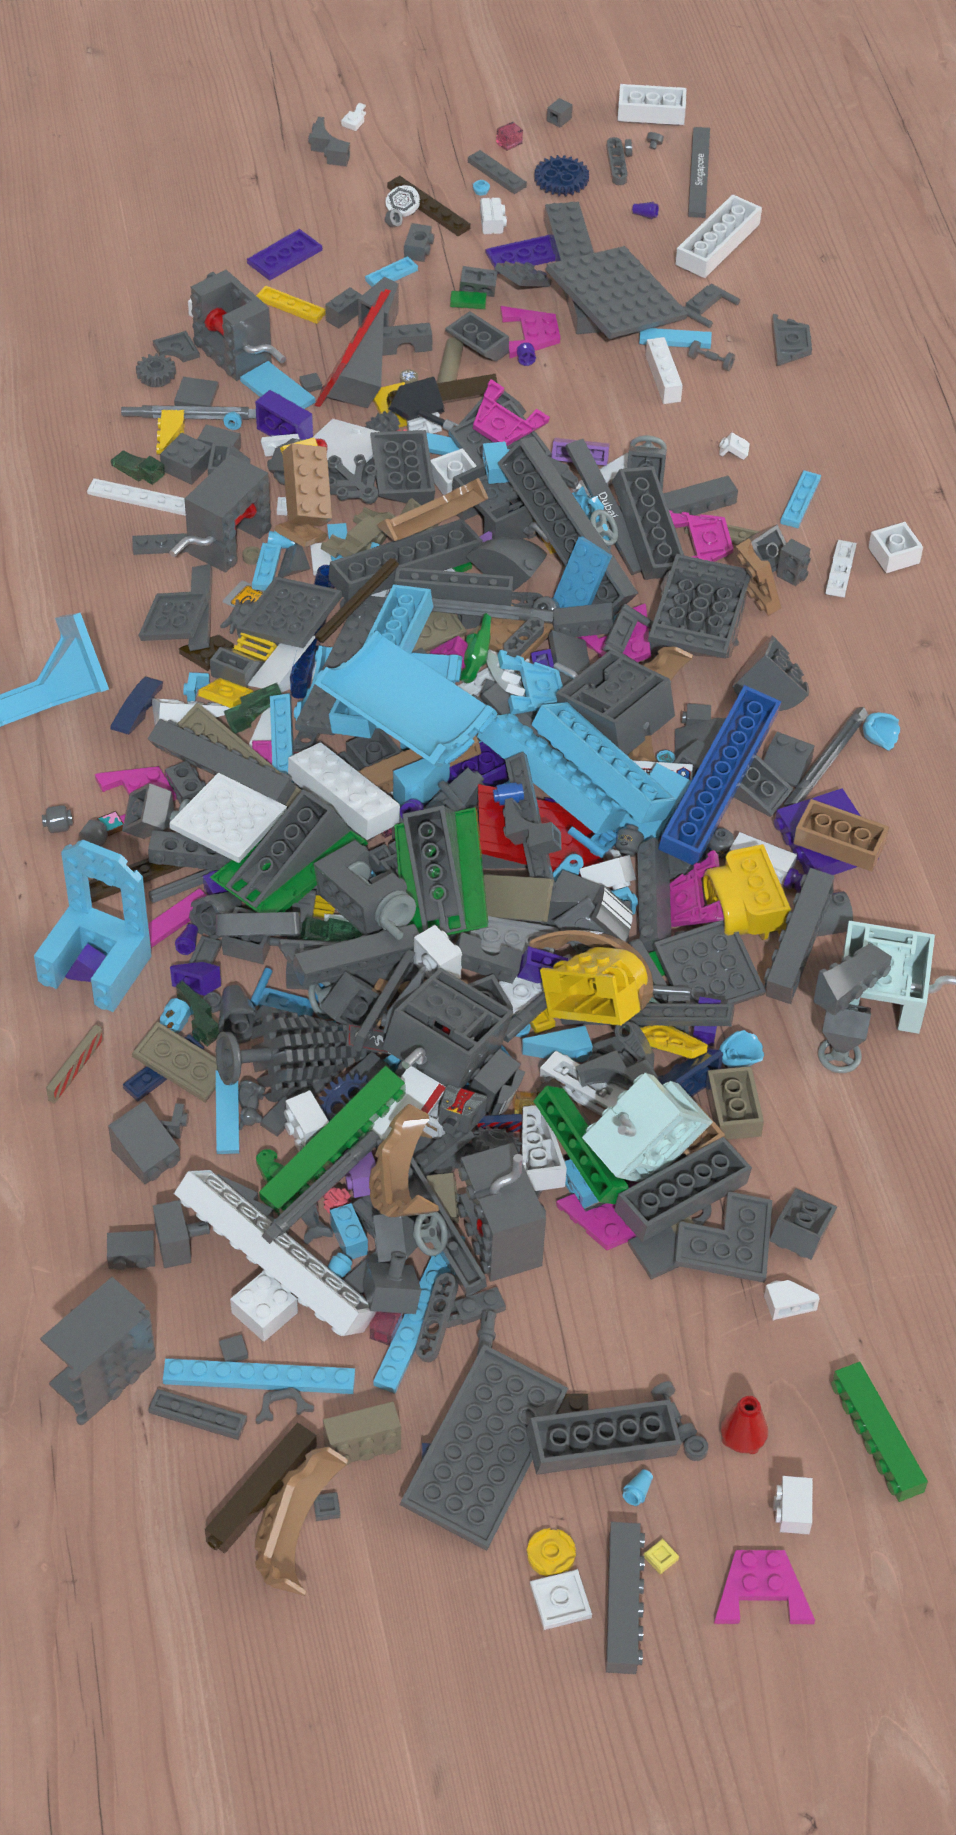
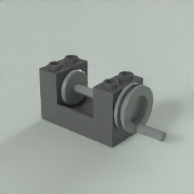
M354 840L314 863L319 895L364 936L373 935L385 930L391 933L397 940L403 937L404 934L398 927L406 926L413 918L416 911L415 900L406 893L407 885L402 878L399 879L394 873L387 875L372 885L369 883L372 868L369 864V851L364 845L362 846Z

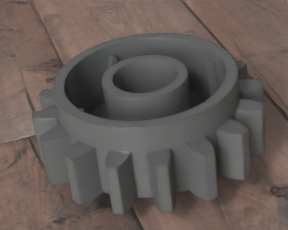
M155 353V356L148 354V358L142 357V361H137V379H141V383L150 387L165 386L170 383L171 379L175 378V362L171 361V357L165 358V354L158 356V353Z
M486 1126L485 1129L480 1127L478 1131L475 1130L474 1132L475 1137L472 1140L471 1146H474L473 1150L476 1153L514 1143L518 1154L520 1153L522 1142L519 1141V1137H513V1132L507 1133L506 1129L500 1130L498 1127L491 1129L489 1126Z

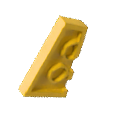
M648 1025L640 1028L651 1047L691 1059L707 1053V1044L672 1026Z

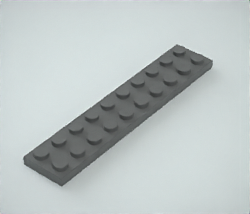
M369 596L349 616L322 670L325 667H339L343 662L346 663L363 647L387 597ZM314 684L295 722V729L298 731L335 735L331 730L329 713L336 698Z

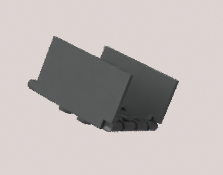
M113 1277L107 1280L40 1338V1341L68 1365L49 1385L74 1407L75 1413L78 1415L76 1421L79 1425H84L111 1400H116L121 1395L122 1390L129 1384H134L156 1358L150 1311L144 1310L146 1308L145 1305Z

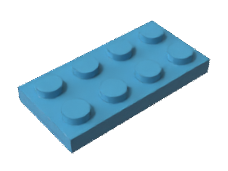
M583 536L577 539L553 597L559 603L560 608L591 605L612 555Z

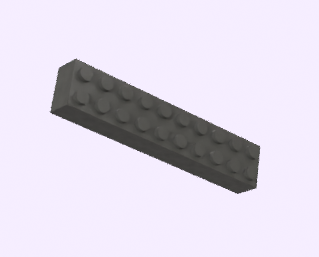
M579 202L545 204L544 224L547 234L550 236L553 254H555V262L594 253ZM564 291L576 334L602 332Z
M535 437L520 439L498 462L500 468L565 566H567L578 537L582 536L612 555L591 605L612 602L615 616L624 603L628 604L638 594L637 590Z

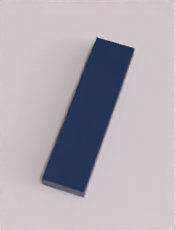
M190 1034L185 1037L186 1040L204 1050V1046ZM146 1066L123 1084V1089L138 1102L165 1082L167 1078Z

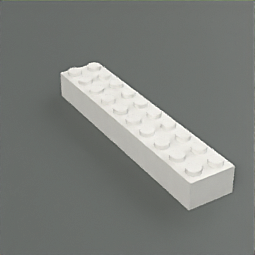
M211 1170L187 1172L174 1192L180 1198L182 1205L192 1208L199 1219L210 1223L213 1226L212 1229L217 1234L225 1236L230 1240L229 1243L232 1247L242 1250L247 1254L246 1258L249 1261L260 1265L267 1276L278 1280L281 1283V1288L297 1296V1301L300 1304L310 1307L315 1311L314 1315L318 1319L328 1322L336 1334L346 1336L363 1333L377 1312L370 1311L368 1302L364 1297L287 1233L278 1236L269 1244L262 1235L270 1227L272 1221Z

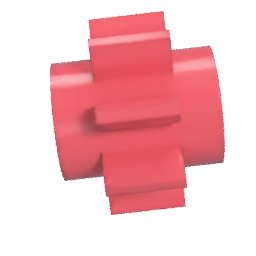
M336 1187L330 1189L324 1195L325 1201L323 1203L325 1204V1210L330 1214V1210L350 1204L351 1195L345 1188L342 1190Z

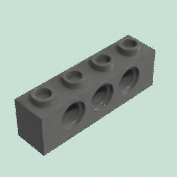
M152 830L148 847L149 863L220 870L232 860L180 833Z

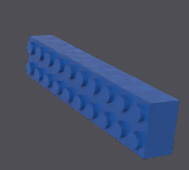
M744 685L666 827L658 850L693 866L699 862L776 719L781 701Z

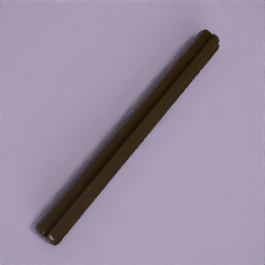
M390 558L315 634V638L319 642L324 643L399 566L397 560Z

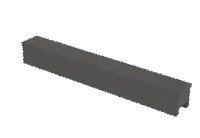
M379 1139V1140L376 1141V1142H377V1149H378V1146H379L384 1140L381 1141V1139ZM412 1157L408 1175V1188L411 1199L420 1195L439 1206V1211L437 1212L445 1220L448 1230L447 1244L440 1254L465 1296L469 1297L487 1287L486 1277ZM431 1216L426 1217L422 1224H429ZM437 1223V1226H436L437 1237H438V1239H439V1241H440V1239H441V1231H440L439 1224Z

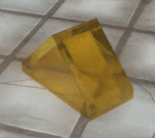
M517 1091L514 1114H522L523 1117V1107L536 1106L533 1100L538 1096L537 1092Z

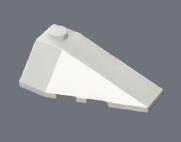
M152 698L155 725L159 719L166 722L172 720L178 723L197 701H190L184 704V702L174 699ZM198 702L215 718L239 711V706L232 709L218 703H207V705H204V703Z

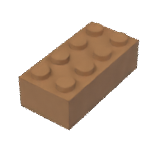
M292 443L282 451L288 523L324 526L332 519L326 447Z
M811 799L796 827L794 844L872 872L886 844L889 826Z

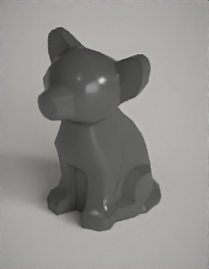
M244 1080L239 1084L238 1098L243 1109L240 1115L239 1130H242L244 1125L252 1126L255 1123H261L263 1119L257 1113V1110L259 1108L258 1101L264 1098L265 1088L248 1080Z
M317 1203L301 1217L308 1226L304 1235L305 1244H309L313 1239L323 1236H333L332 1230L319 1220Z

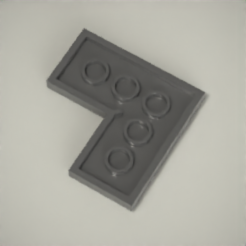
M728 1191L723 1230L680 1221L677 1229L674 1265L764 1283L767 1277L772 1200Z

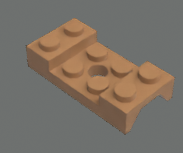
M748 538L736 546L738 553L736 558L741 565L747 567V572L751 576L747 595L751 599L754 598L759 610H764L769 616L781 609L770 563L759 559L754 553L751 540Z

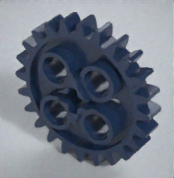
M559 155L556 158L550 156V160L544 158V162L540 161L539 165H536L534 181H537L536 185L540 186V189H545L546 193L551 191V195L558 193V196L561 193H564L565 196H567V193L574 195V191L580 193V189L584 190L585 186L588 185L589 169H587V165H583V161L578 162V158L572 160V156L566 158L565 155L562 158Z
M358 1073L355 1074L354 1079L347 1074L345 1081L339 1076L337 1085L332 1081L330 1082L331 1090L324 1088L327 1096L319 1097L324 1101V1104L319 1106L328 1121L336 1115L333 1112L336 1104L342 1103L343 1107L347 1105L342 1100L341 1095H345L350 1102L352 1100L350 1098L351 1092L354 1089H360L361 1091L368 1084V1076L365 1075L360 1080Z

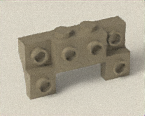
M364 507L359 515H354L353 521L357 525L347 533L346 539H341L332 534L327 542L321 543L320 549L337 558L339 555L346 557L371 549L372 542L381 545L385 541L386 535L379 529L377 524L385 519H392L396 516L389 511L379 513Z

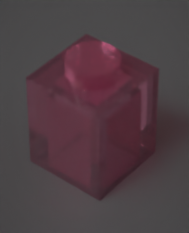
M513 121L497 128L496 143L506 151L523 143V129Z
M376 1312L370 1325V1339L390 1346L402 1321V1313Z

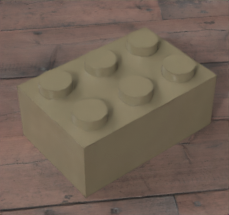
M752 1067L708 1070L705 1086L712 1118L725 1134V1139L760 1137L762 1135L764 1119Z
M394 1402L323 1419L325 1447H330L347 1458V1465L354 1461H367L374 1456L381 1454L390 1455L397 1452V1450H401V1424Z

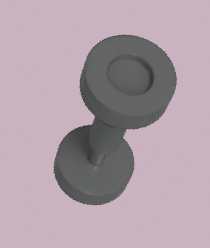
M693 341L689 350V358L696 359L698 353L711 360L723 361V370H731L735 361V354L729 352L726 358H722L717 353L700 350L701 342Z
M670 1381L663 1382L652 1389L651 1395L655 1401L670 1400L669 1397L674 1394L675 1387ZM671 1402L678 1425L680 1440L683 1443L689 1437L696 1435L697 1430L692 1423L682 1424L680 1420L682 1417L675 1403Z

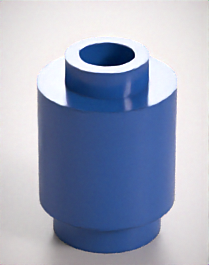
M513 782L496 785V790H493L494 802H499V806L505 805V799L513 798L517 803L520 800H524L522 783L517 784Z

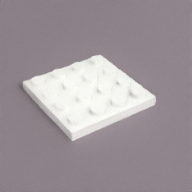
M217 773L170 822V829L240 863L277 823L287 810V806Z

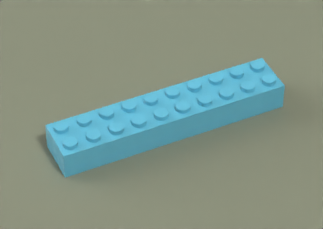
M393 585L369 635L374 634L377 630L383 637L411 655L433 609L431 589ZM336 699L329 713L332 733L371 738L376 725Z

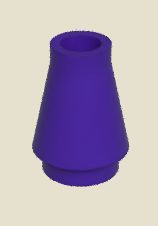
M655 202L634 203L632 212L633 214L650 219L657 218L659 205L655 204Z
M188 924L176 939L175 947L180 954L189 955L195 950L198 933L197 926Z

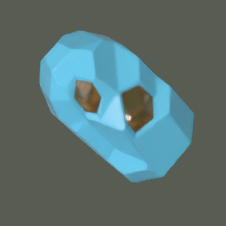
M171 999L165 1006L159 1023L178 1034L188 1022L191 1015L190 1007L180 999Z

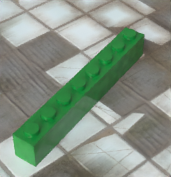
M385 1066L259 1191L260 1200L273 1208V1211L279 1216L334 1165L348 1149H351L359 1141L358 1138L363 1133L367 1134L372 1130L375 1125L374 1122L379 1117H385L390 1111L389 1107L394 1102L398 1103L403 1099L406 1094L405 1082Z

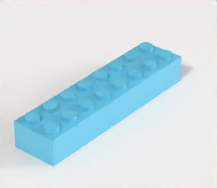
M569 703L541 705L531 724L538 734L548 739L554 748L559 749L566 759L572 761L579 771L590 777L595 785L600 786L605 791V794L613 798L620 808L631 814L636 822L641 824L666 820L676 802V799Z
M510 713L497 715L482 734L479 733L477 735L481 741L503 759L524 752L528 758L533 783L595 834L616 830L625 817L626 810L620 808L619 804L613 798L608 797L600 786L595 785L590 777L579 771L573 762L563 758V754L560 751L552 749L545 739L536 736L530 727L521 724L515 715Z

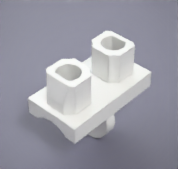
M438 412L433 413V415L440 417ZM422 417L407 421L408 431L426 430V433L431 434L442 431L440 425Z

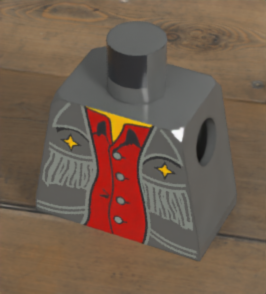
M448 1084L440 1105L438 1123L443 1126V1130L447 1134H453L456 1130L469 1133L485 1116L488 1097Z

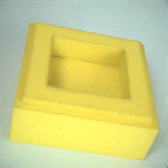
M663 1539L644 1553L645 1559L659 1574H662L679 1560L677 1553Z

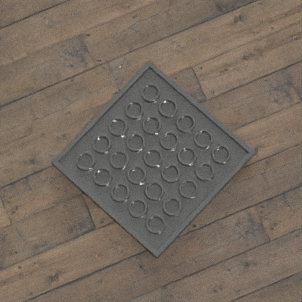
M625 246L547 264L545 269L609 339L684 320L689 314Z

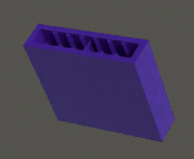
M843 788L811 798L861 816ZM811 799L777 810L776 818L774 819L775 828L778 831L780 830L786 845H789L793 853L797 855L796 860H799L804 873L808 874L810 868L836 875L857 867L794 844L796 827Z

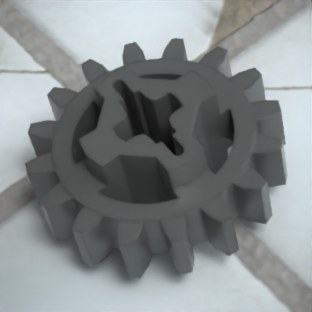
M384 411L382 414L377 413L375 418L371 417V421L366 422L367 426L365 428L379 432L399 430L398 425L400 422L395 413Z

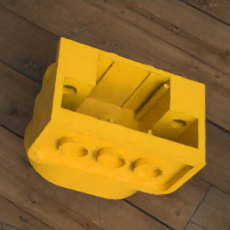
M764 844L732 850L726 856L725 866L710 868L705 871L703 888L706 903L708 906L720 901L724 915V933L726 935H734V932H739L740 935L748 933L752 935L759 934L762 940H766L769 937V932L777 931L780 936L782 930L786 931V920L791 908Z
M595 947L585 953L574 956L569 961L557 962L553 969H540L548 1014L551 1018L622 1025L641 1010L639 989L643 984L647 985L648 976L642 961L630 951Z

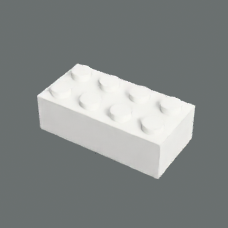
M620 84L618 121L684 125L686 88Z

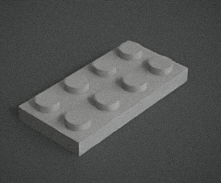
M488 916L489 927L471 931L470 935L482 939L481 948L486 954L496 956L502 945L524 953L531 940L548 933L558 932L559 928ZM550 947L541 949L552 954H554L555 949Z

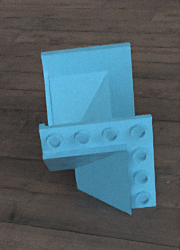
M81 613L62 615L55 618L60 631V639L37 680L0 694V727L50 707L109 690Z

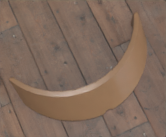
M477 478L444 496L395 518L385 519L377 525L380 530L396 542L449 519L487 500L488 496L480 479Z
M663 647L650 663H645L643 666L669 678L671 681L676 673L692 660L693 655L678 647ZM652 735L645 736V741L627 756L634 761L657 762L652 748Z
M567 930L548 933L530 941L529 947L539 950L546 947L558 949L569 941H578L591 948L603 947L630 951L642 961L648 976L647 985L643 984L639 989L641 1010L645 1008L653 997V979L646 961L631 945L615 936L591 930Z
M407 1104L390 1123L389 1127L392 1129L388 1137L378 1146L375 1154L378 1157V1161L370 1173L369 1188L371 1190L370 1199L372 1205L387 1217L422 1215L439 1211L438 1205L420 1195L411 1199L409 1193L408 1175L411 1159L419 1137L429 1121L427 1113L411 1104Z
M330 1447L314 1449L306 1454V1460L296 1470L289 1471L282 1479L283 1487L278 1494L271 1496L262 1515V1521L258 1527L255 1540V1549L258 1551V1560L255 1561L256 1569L261 1572L265 1580L264 1582L273 1588L303 1596L306 1595L307 1591L299 1583L295 1570V1551L299 1533L317 1496L326 1484L348 1463L347 1458Z

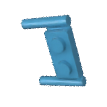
M573 826L568 831L569 835L587 847L592 854L603 858L616 844L617 833L613 830L595 834L590 839Z
M265 968L250 1000L253 1006H269L298 1013V1017L300 1015L312 1017L314 1010L307 998L266 988L273 971L270 968ZM318 984L321 989H325L323 984ZM315 993L316 1002H317V1004H318V1002H319L318 996H317V994Z

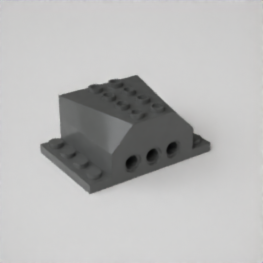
M676 554L648 637V642H651V655H658V651L663 647H678L693 656L730 658L740 630L747 589L751 579L747 569Z

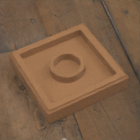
M288 521L276 525L274 530L304 548L324 541L327 537L324 531L312 525L288 523Z

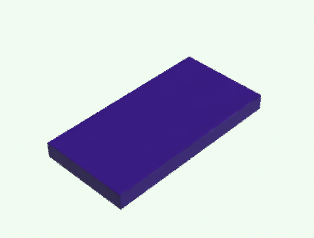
M298 229L247 258V264L270 281L321 252L323 247L301 229Z
M549 235L485 249V253L494 269L497 263L519 262L525 264V262L536 266L555 261V254H553Z

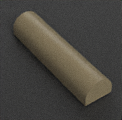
M455 337L449 338L446 341L437 383L457 380L463 353V342Z

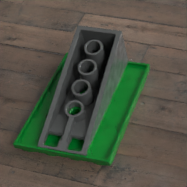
M303 789L273 828L240 863L231 860L210 878L257 913L285 912L317 886L314 869L315 862L354 840L362 846H366L368 842L354 833L331 807Z
M442 805L403 814L404 823L394 825L399 879L402 878L407 885L406 893L416 903L414 916L406 926L414 924L420 934L436 925L447 936L488 928L489 921L477 808L454 812Z

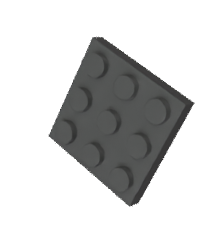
M208 591L157 593L138 635L140 640L193 639L211 595Z

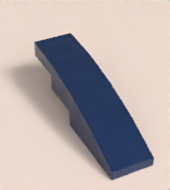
M144 676L125 700L110 729L129 735L145 719L146 711L152 706V698L162 689L163 681Z

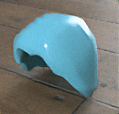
M881 712L868 715L862 728L864 737L872 744L890 751L894 748L900 733L899 719L894 715Z
M745 1030L737 1031L722 1042L719 1048L723 1052L722 1063L728 1068L749 1067L762 1061L764 1057L762 1043L756 1035Z

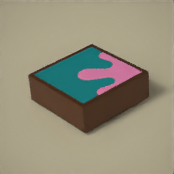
M116 811L97 818L98 821L107 827L108 836L123 830L124 823Z

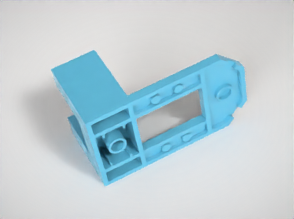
M80 840L73 846L71 844L65 846L61 852L69 907L34 955L38 982L42 985L57 989L86 944H89L106 956L91 978L94 1005L100 1009L114 1012L152 956L143 876L137 870L132 871L126 865L128 861L121 854L88 841ZM88 877L121 889L124 920L92 908Z

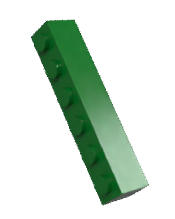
M546 1086L533 1102L598 1202L616 1204L618 1194L629 1189V1186L624 1179L616 1177L582 1138L587 1133L586 1129L589 1126L564 1088Z
M859 1361L836 1370L831 1382L832 1389L842 1399L844 1411L852 1417L855 1431L862 1435L865 1441V1448L870 1455H873L878 1472L884 1475L887 1480V1487L891 1495H895L898 1502H902L924 1493L928 1480L861 1362Z

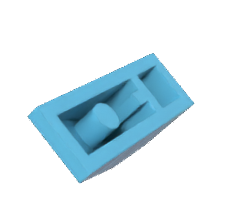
M586 1026L522 1038L521 1052L522 1055L549 1059L557 1051L562 1055L569 1056L571 1060L581 1063L587 1061L589 1056L592 1055L593 1046Z

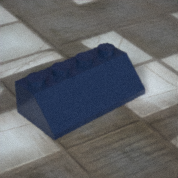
M707 1049V1053L697 1058H688L683 1063L676 1064L670 1072L658 1076V1081L662 1085L670 1081L678 1083L692 1097L706 1088L708 1070L721 1069L723 1052L721 1050Z

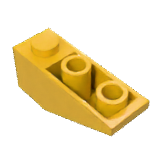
M184 410L161 411V418H158V429L161 430H157V442H160L156 444L157 455H160L181 433L185 432Z

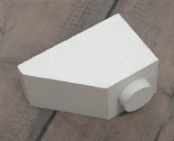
M790 1280L771 1282L766 1285L764 1294L773 1320L816 1311L820 1299L818 1294Z

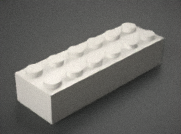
M732 194L677 248L676 265L706 278L760 224L762 207Z
M321 742L288 758V776L292 778V781L331 807L348 826L366 840L399 824L400 804Z

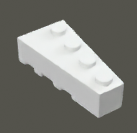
M536 1105L523 1107L522 1163L534 1191L565 1187L567 1168L555 1134Z

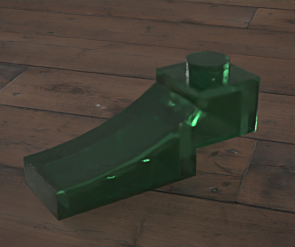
M123 450L111 459V466L138 482L143 479L153 485L165 475L164 464L152 456L141 458Z
M277 683L241 697L242 704L223 711L234 734L252 727L251 723L270 708V696L282 695Z
M306 917L302 923L300 939L349 941L364 935L347 921L334 918L324 921Z
M182 981L176 985L177 999L186 1002L190 1007L193 1019L191 1021L193 1037L198 1042L201 1041L205 1046H209L217 1040L220 1034L218 1023L212 1018L211 1006Z

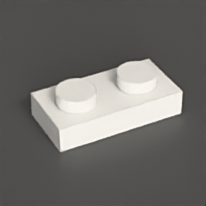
M298 434L262 437L261 444L265 456H273L275 448L290 439H299Z

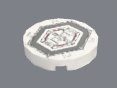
M403 185L396 187L387 195L386 207L388 211L398 209L402 216H409L419 207V194L411 186Z

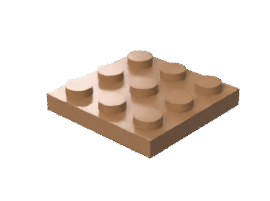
M491 618L489 649L498 653L500 650H503L504 643L526 621ZM544 623V633L520 656L524 658V661L549 637L548 634L552 630L554 631L553 624ZM526 636L519 637L521 640L529 639Z

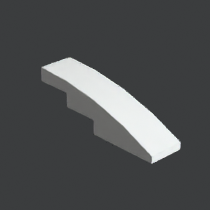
M838 540L827 584V595L845 598L857 543Z
M489 650L487 665L496 682L506 692L523 696L525 689L519 685L521 676L516 674L514 670L500 669L498 652Z

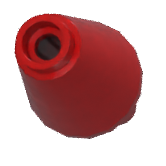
M745 1396L740 1399L721 1422L720 1434L722 1436V1443L726 1447L739 1453L756 1454L764 1446L768 1438V1426L760 1402L755 1397Z

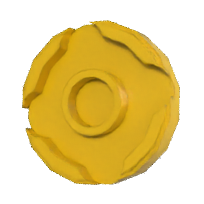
M550 1528L542 1529L536 1532L529 1540L527 1560L531 1568L538 1574L549 1577L568 1572L573 1566L576 1558L575 1543L564 1531L559 1529L557 1531L550 1530Z

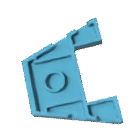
M499 651L497 656L500 669L520 671L526 697L510 695L508 703L511 714L536 711L540 709L541 705L558 703L556 692L563 688L559 670L537 662L531 664L525 662L523 657L516 655L514 658L506 655L507 651Z

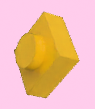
M546 1008L530 1025L535 1034L555 1027L556 1021L554 1018L549 1017L548 1009Z

